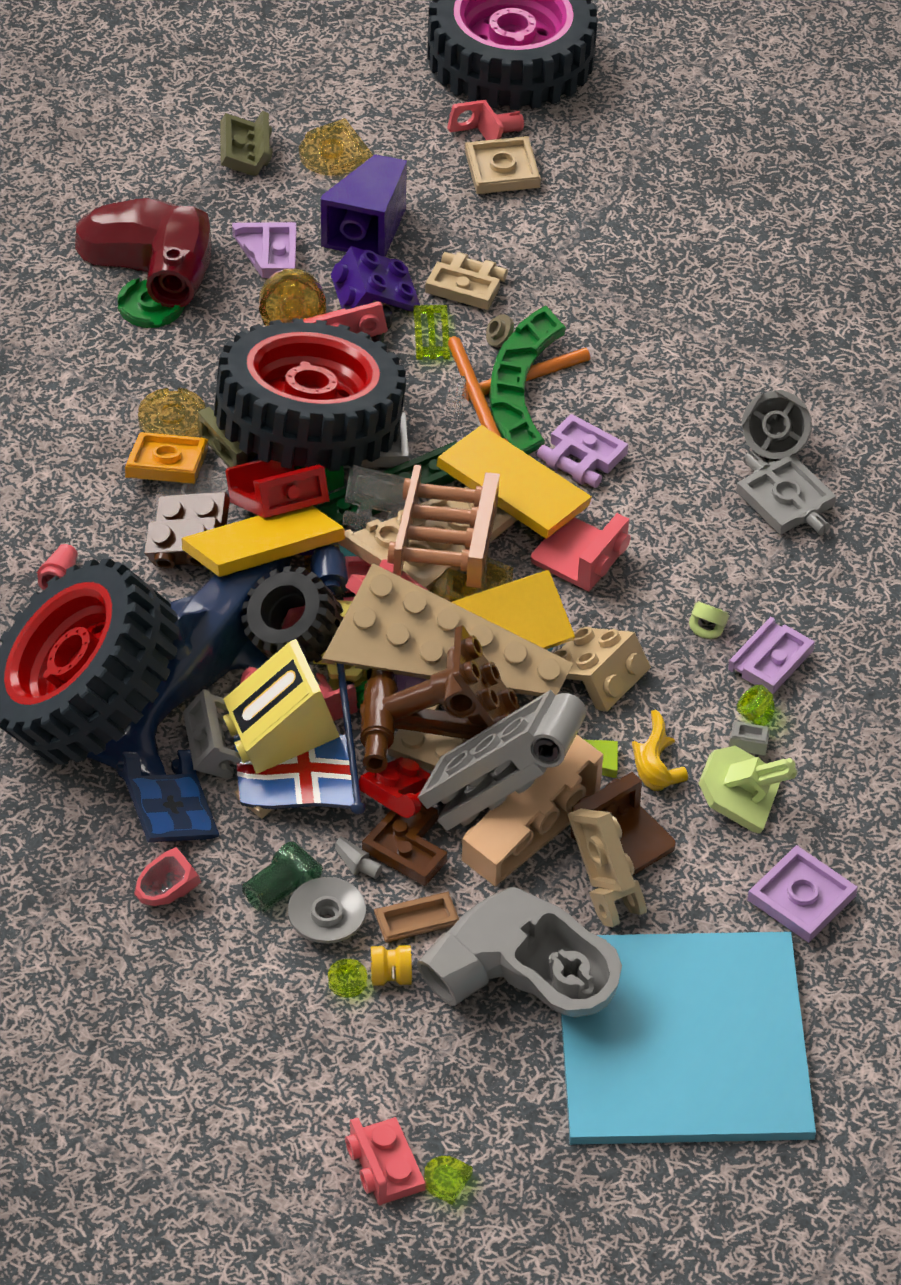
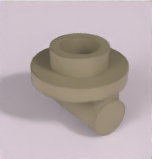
M500 314L492 319L486 329L487 342L494 347H501L514 332L513 319L506 314Z

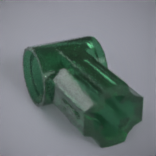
M290 841L279 848L269 866L242 884V892L256 910L266 912L303 883L320 878L323 867L298 843Z

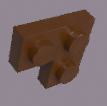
M425 806L421 807L419 813L410 818H404L391 810L362 841V850L368 852L370 856L423 886H426L447 863V852L422 838L438 819V810L432 806L428 809Z

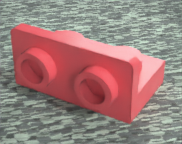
M358 1117L350 1120V1135L345 1137L346 1147L352 1160L359 1159L363 1168L359 1171L363 1188L367 1194L374 1193L378 1205L425 1191L426 1183L396 1117L366 1127H362Z

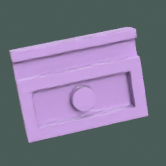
M770 617L729 660L728 670L740 672L743 679L773 695L813 652L815 641L785 624L781 627L775 623L774 618Z

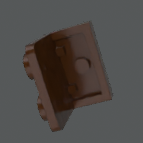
M631 772L620 779L612 780L605 788L595 794L581 798L572 806V812L580 808L610 812L617 819L621 827L622 837L620 841L624 853L628 854L634 866L633 875L672 853L675 850L676 842L640 805L642 780ZM571 826V837L576 841V838H575V835H574V832H573V829H572V826Z

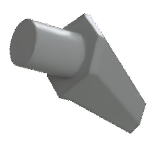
M342 836L338 838L335 850L353 875H358L361 872L374 879L380 876L383 866L368 859V852Z

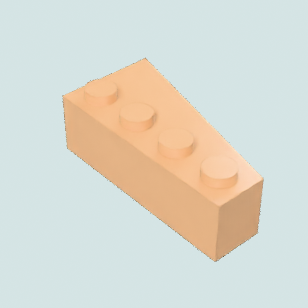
M576 735L560 765L547 768L545 773L536 778L534 783L524 792L518 794L514 791L509 794L501 805L490 810L475 826H472L465 833L462 839V861L496 887L571 824L567 814L572 812V806L581 798L591 796L600 791L604 754Z

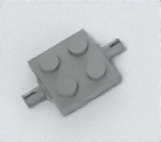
M750 451V453L748 452L744 456L743 462L754 472L737 482L736 492L780 535L804 523H808L819 535L825 534L830 529V524L819 514L835 506L837 496L794 455L769 463L764 462L754 451Z

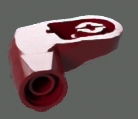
M151 198L133 199L103 205L84 215L76 224L75 250L84 261L94 265L126 267L148 272L146 288L148 294L155 302L161 303L165 307L173 308L175 305L184 307L194 298L204 279L205 271L210 264L212 241L208 214L194 206H177L166 201Z

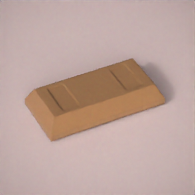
M449 892L374 909V914L386 943L450 928L459 920Z

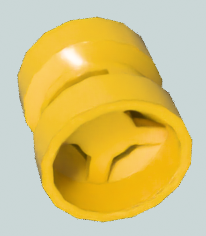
M398 945L396 949L387 950L384 946H371L372 986H384L388 981H396L399 985H412L411 945Z

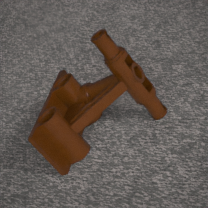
M463 625L455 628L454 646L447 652L446 669L432 674L431 678L427 681L398 692L397 684L393 680V672L372 669L371 678L365 684L364 701L360 707L362 717L360 740L365 747L363 766H366L365 769L371 773H379L386 769L388 761L387 749L394 742L395 728L469 740L520 709L513 689L510 687L506 688L495 663L488 662L483 655L482 647L477 637L474 635L470 636ZM441 704L444 706L445 711L428 708Z

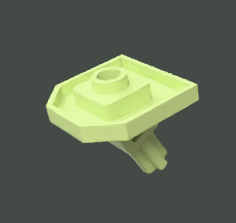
M737 746L714 750L709 755L698 784L710 808L748 830L760 834L764 830L780 782L795 778L797 770L795 768V761L791 758L765 763L759 757H754Z

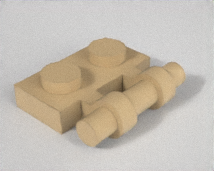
M444 252L441 262L436 263L426 281L425 293L488 310L500 289V281L505 282L508 269L498 267L496 262L485 260L480 262L470 259L468 254L457 252L456 255Z

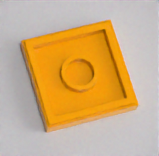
M141 432L125 465V477L195 484L208 451V439Z

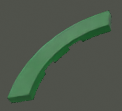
M546 305L520 322L513 334L503 343L494 363L489 391L491 414L501 438L507 439L509 443L528 455L544 445L545 440L536 429L525 405L524 392L527 375L537 357L550 344L564 336L566 327Z

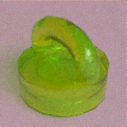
M762 684L749 688L741 696L737 704V712L747 721H752L754 724L761 726L767 725L772 720L775 711L773 694Z

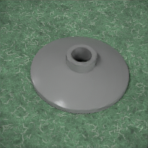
M320 877L303 883L293 892L288 903V918L294 930L302 937L317 943H336L350 938L362 927L366 917V903L361 892L351 883L334 877ZM328 914V915H331V916H333V917H331V918H323V917H321V916Z

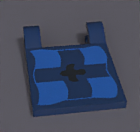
M190 749L177 751L179 759H174L171 762V769L174 773L172 775L142 776L139 755L133 751L123 752L122 757L124 761H120L116 765L118 775L126 782L148 843L206 840L219 836L196 770L193 768Z

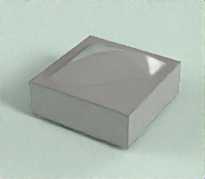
M735 721L733 722L729 747L737 746L747 753L766 756L770 728Z

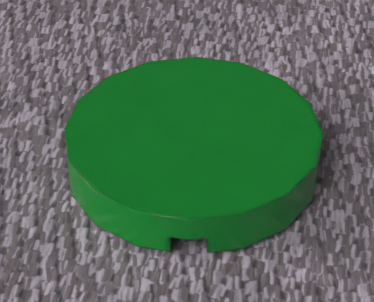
M140 278L131 280L124 285L118 294V311L123 319L132 325L143 328H159L171 324L180 317L184 310V307L175 305L172 308L155 302L148 294L146 288L147 280L140 281Z

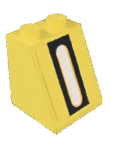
M297 639L287 643L223 699L229 711V714L223 716L226 726L232 737L239 734L241 740L234 742L242 762L251 761L256 774L340 737Z

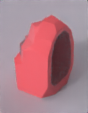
M175 847L164 852L145 867L137 879L134 895L143 904L150 906L166 905L179 897H184L198 886L201 880L192 865Z

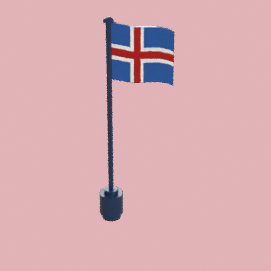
M334 545L316 548L309 561L310 572L316 574L337 598L344 595L348 590L345 587L348 582V574L344 554ZM336 663L345 735L339 734L340 737L258 774H256L251 761L243 763L241 759V762L236 763L240 803L242 806L251 808L260 806L263 809L323 806L351 809L356 815L364 813L366 805L361 803L344 664ZM239 734L234 736V742L241 740Z

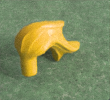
M655 709L651 710L652 732L649 739L644 744L632 741L636 768L643 784L653 791H661L669 785L687 781L688 772L685 767L668 770L660 760L662 751L672 745L675 739L667 737L664 719L660 712Z

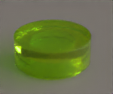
M338 960L328 970V986L334 994L340 997H355L361 994L367 986V970L357 960Z

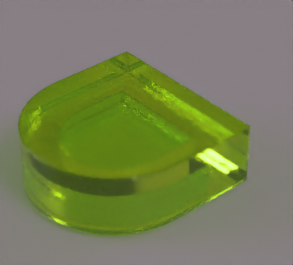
M451 1156L435 1157L427 1163L424 1169L425 1188L431 1195L453 1205L472 1176L473 1167Z

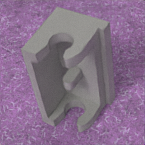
M203 689L183 711L193 768L196 771L221 778H231L234 774V769L230 766L229 760L234 763H240L241 758L237 751L226 748L222 728L224 719L223 715L217 713L216 708L227 711L228 709L223 700L224 698L212 695L208 690Z

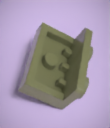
M262 111L255 123L228 113L224 114L220 121L222 166L249 175H258L261 168L269 164L273 149L269 143L272 126H269L268 112Z

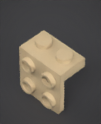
M583 627L574 632L575 639L573 641L567 642L561 649L555 651L554 654L573 663L566 679L583 681L595 708L607 712L651 666L635 632Z

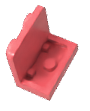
M616 513L604 529L600 530L574 517L550 537L544 538L532 552L531 562L544 570L549 569L550 573L590 592L601 577L605 576L617 558L626 551L631 539L630 535H628L629 518Z

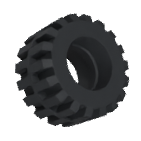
M292 566L284 567L281 573L275 569L269 572L270 577L266 580L264 577H261L257 581L259 586L256 589L251 588L247 594L250 600L243 603L242 610L246 615L241 617L242 624L246 627L244 632L268 659L274 656L287 643L297 639L308 665L311 660L318 663L322 660L321 655L327 650L343 620V617L340 615L343 612L342 606L337 601L338 598L313 572L309 573L306 568L298 567L295 571ZM305 606L304 613L297 623L289 628L281 629V624L289 609Z

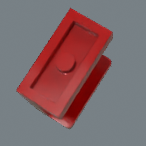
M257 460L229 467L225 471L230 503L263 518L329 502L325 467L319 464L295 470L294 465H292V469L281 467V463L270 460L269 463Z

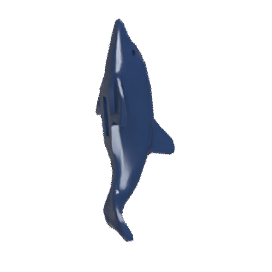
M292 556L222 577L215 574L195 595L172 601L170 603L171 608L178 617L174 624L179 627V638L173 641V645L177 647L175 659L169 660L167 666L170 669L169 676L166 681H161L156 689L159 695L153 703H147L141 711L144 716L136 724L132 721L124 729L125 735L117 742L112 739L106 743V750L97 755L89 752L87 758L116 769L117 763L124 761L122 757L123 752L133 751L139 755L142 776L166 775L163 763L159 757L155 738L158 725L165 717L184 701L199 694L203 689L209 688L229 671L234 669L245 670L248 667L258 669L269 660L246 636L244 632L246 627L242 624L241 619L246 613L242 610L244 602L250 600V597L247 595L250 589H256L259 586L257 581L261 577H264L266 580L270 577L269 572L275 569L280 573L283 572L284 567L290 566Z

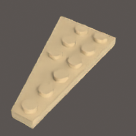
M437 499L420 503V505L471 510L474 507V503ZM498 506L490 543L517 521L516 518ZM403 510L398 511L397 517L380 522L379 519L368 522L365 529L353 533L351 529L346 530L345 539L339 541L338 544L371 565L374 563L379 566L383 559L387 560L389 542H396ZM414 519L413 523L414 526L467 531V528H470V524ZM409 540L408 547L460 553L465 549L463 545ZM405 561L403 571L431 592L460 567Z
M374 563L371 565L321 662L333 665L335 663L353 665L359 669L369 670V668L391 671L397 675L430 679L432 674L446 669L447 652L454 646L455 628L463 625L470 636L474 635L477 637L481 644L483 655L488 662L495 663L506 688H512L515 693L539 697L551 690L557 695L573 665L572 662Z

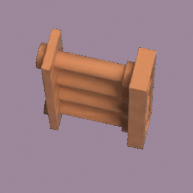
M414 465L411 479L405 478L403 500H406L397 539L396 542L390 541L388 547L387 563L394 564L393 573L401 577L405 561L461 567V571L467 572L466 587L481 588L498 506L500 474L485 472L483 486L469 489L421 483V465ZM419 498L474 503V507L471 510L420 505L418 502ZM414 519L470 524V528H467V531L414 526L413 523ZM409 540L463 545L465 549L460 553L408 547Z

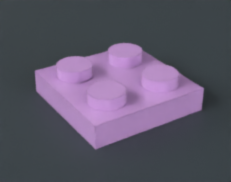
M796 845L749 890L747 900L809 943L856 897L858 887Z

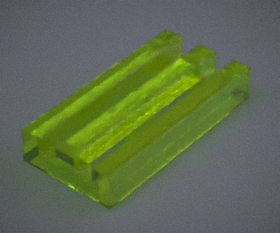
M413 305L416 360H423V356H429L430 359H436V356L450 359L447 305ZM421 313H427L429 347H423ZM434 313H440L442 346H436Z

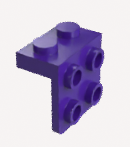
M351 246L341 261L334 266L330 274L342 309L345 308L347 310L370 304L373 300L412 312H416L420 307L408 267L399 259H390L377 255L373 251Z

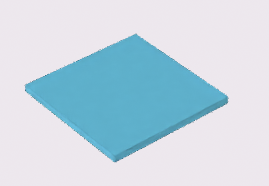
M791 932L597 935L605 939L617 950L622 969L616 993L607 1007L593 1015L576 1018L561 1014L570 1145L815 1140L816 1129Z

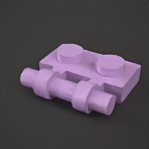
M570 414L551 433V444L556 447L551 449L542 445L538 449L537 457L546 461V466L555 471L561 469L572 475V480L581 485L587 483L597 488L601 483L602 476L594 472V470L598 468L608 474L628 454V444ZM572 454L582 461L577 463L568 458V456Z

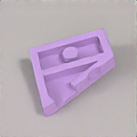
M296 222L232 223L233 237L262 278H295Z

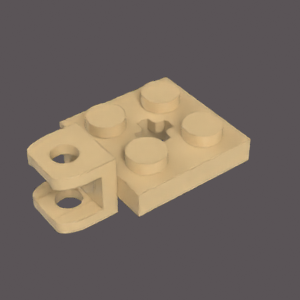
M582 808L568 813L567 815L591 885L598 887L589 893L597 916L603 925L614 927L620 924L619 915L614 901L620 898L623 899L630 913L638 914L639 916L647 913L645 899L638 880H633L632 877L634 874L632 860L628 854L624 853L620 841L622 830L617 819L610 812Z

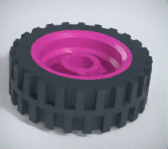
M432 0L429 5L427 59L430 60L429 67L432 73L438 72L437 80L443 86L446 84L451 85L450 91L455 95L459 96L463 93L468 96V101L470 102L486 100L491 108L498 109V105L510 106V110H519L520 106L530 105L531 109L540 108L542 102L549 101L551 104L560 102L561 95L565 94L570 97L576 93L577 85L584 86L588 81V74H592L598 24L597 8L594 3L591 4V0Z

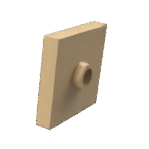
M529 136L465 143V153L476 194L540 188L541 178Z

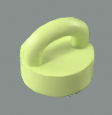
M698 601L692 610L689 626L699 637L706 639L718 638L721 636L730 615L726 611ZM702 618L715 623L714 630H706L700 627L698 624L699 619Z

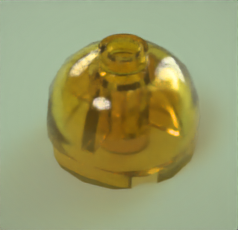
M286 268L275 272L265 280L259 293V312L265 326H269L270 321L281 320L284 323L283 318L288 320L307 319L326 314V297L320 282L311 273L301 269Z

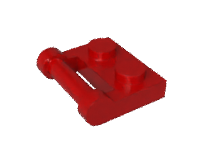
M399 757L387 763L386 769L382 772H367L361 775L359 787L361 792L398 815L410 818L419 813L421 807L424 806L418 796L431 774L421 769L416 761Z

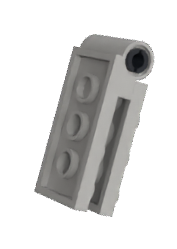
M549 690L441 756L418 796L419 800L427 809L440 801L443 804L446 803L437 819L446 831L460 823L462 826L468 825L479 815L480 811L487 807L490 810L497 808L505 801L509 794L514 791L518 794L524 792L534 783L536 778L545 773L547 768L556 767L562 763L586 717L584 703L575 695L569 693L555 695Z

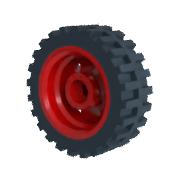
M292 319V323H282L281 320L270 321L269 326L263 327L260 324L251 326L249 333L240 331L234 335V342L227 341L223 352L220 353L214 403V416L217 417L216 424L220 430H225V437L231 443L236 441L240 443V450L247 454L254 452L259 455V460L267 463L270 460L280 462L281 467L292 469V465L306 468L319 464L328 468L329 472L340 471V467L349 465L352 469L360 467L365 459L369 462L379 459L380 451L387 453L392 448L393 442H396L398 439L407 382L405 368L403 365H399V357L394 352L387 353V346L381 341L375 343L371 341L369 334L362 331L358 334L349 331V326L342 324L335 327L326 325L327 321L316 320V323H305L303 319Z
M103 558L100 563L95 559L85 561L83 568L74 565L66 569V575L63 577H53L47 582L48 587L41 593L36 591L29 598L31 603L23 612L20 610L13 617L15 623L9 632L4 631L0 638L2 643L0 647V728L48 763L54 761L58 765H67L70 758L76 763L87 759L89 752L97 755L106 750V743L112 739L116 742L125 735L124 729L132 721L136 724L144 716L141 711L147 703H153L159 695L156 689L161 681L167 680L170 669L167 668L169 660L175 659L177 647L173 645V641L179 638V627L174 624L178 617L171 608L170 602L119 561L115 563L112 559Z

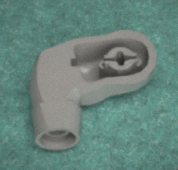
M509 887L487 897L465 912L448 932H444L418 960L417 967L433 992L451 1006H456L486 986L489 979L504 977L509 984L519 990L534 994L557 1013L576 1018L593 1015L608 1006L616 993L622 964L617 950L610 943L590 933L563 909L517 887Z

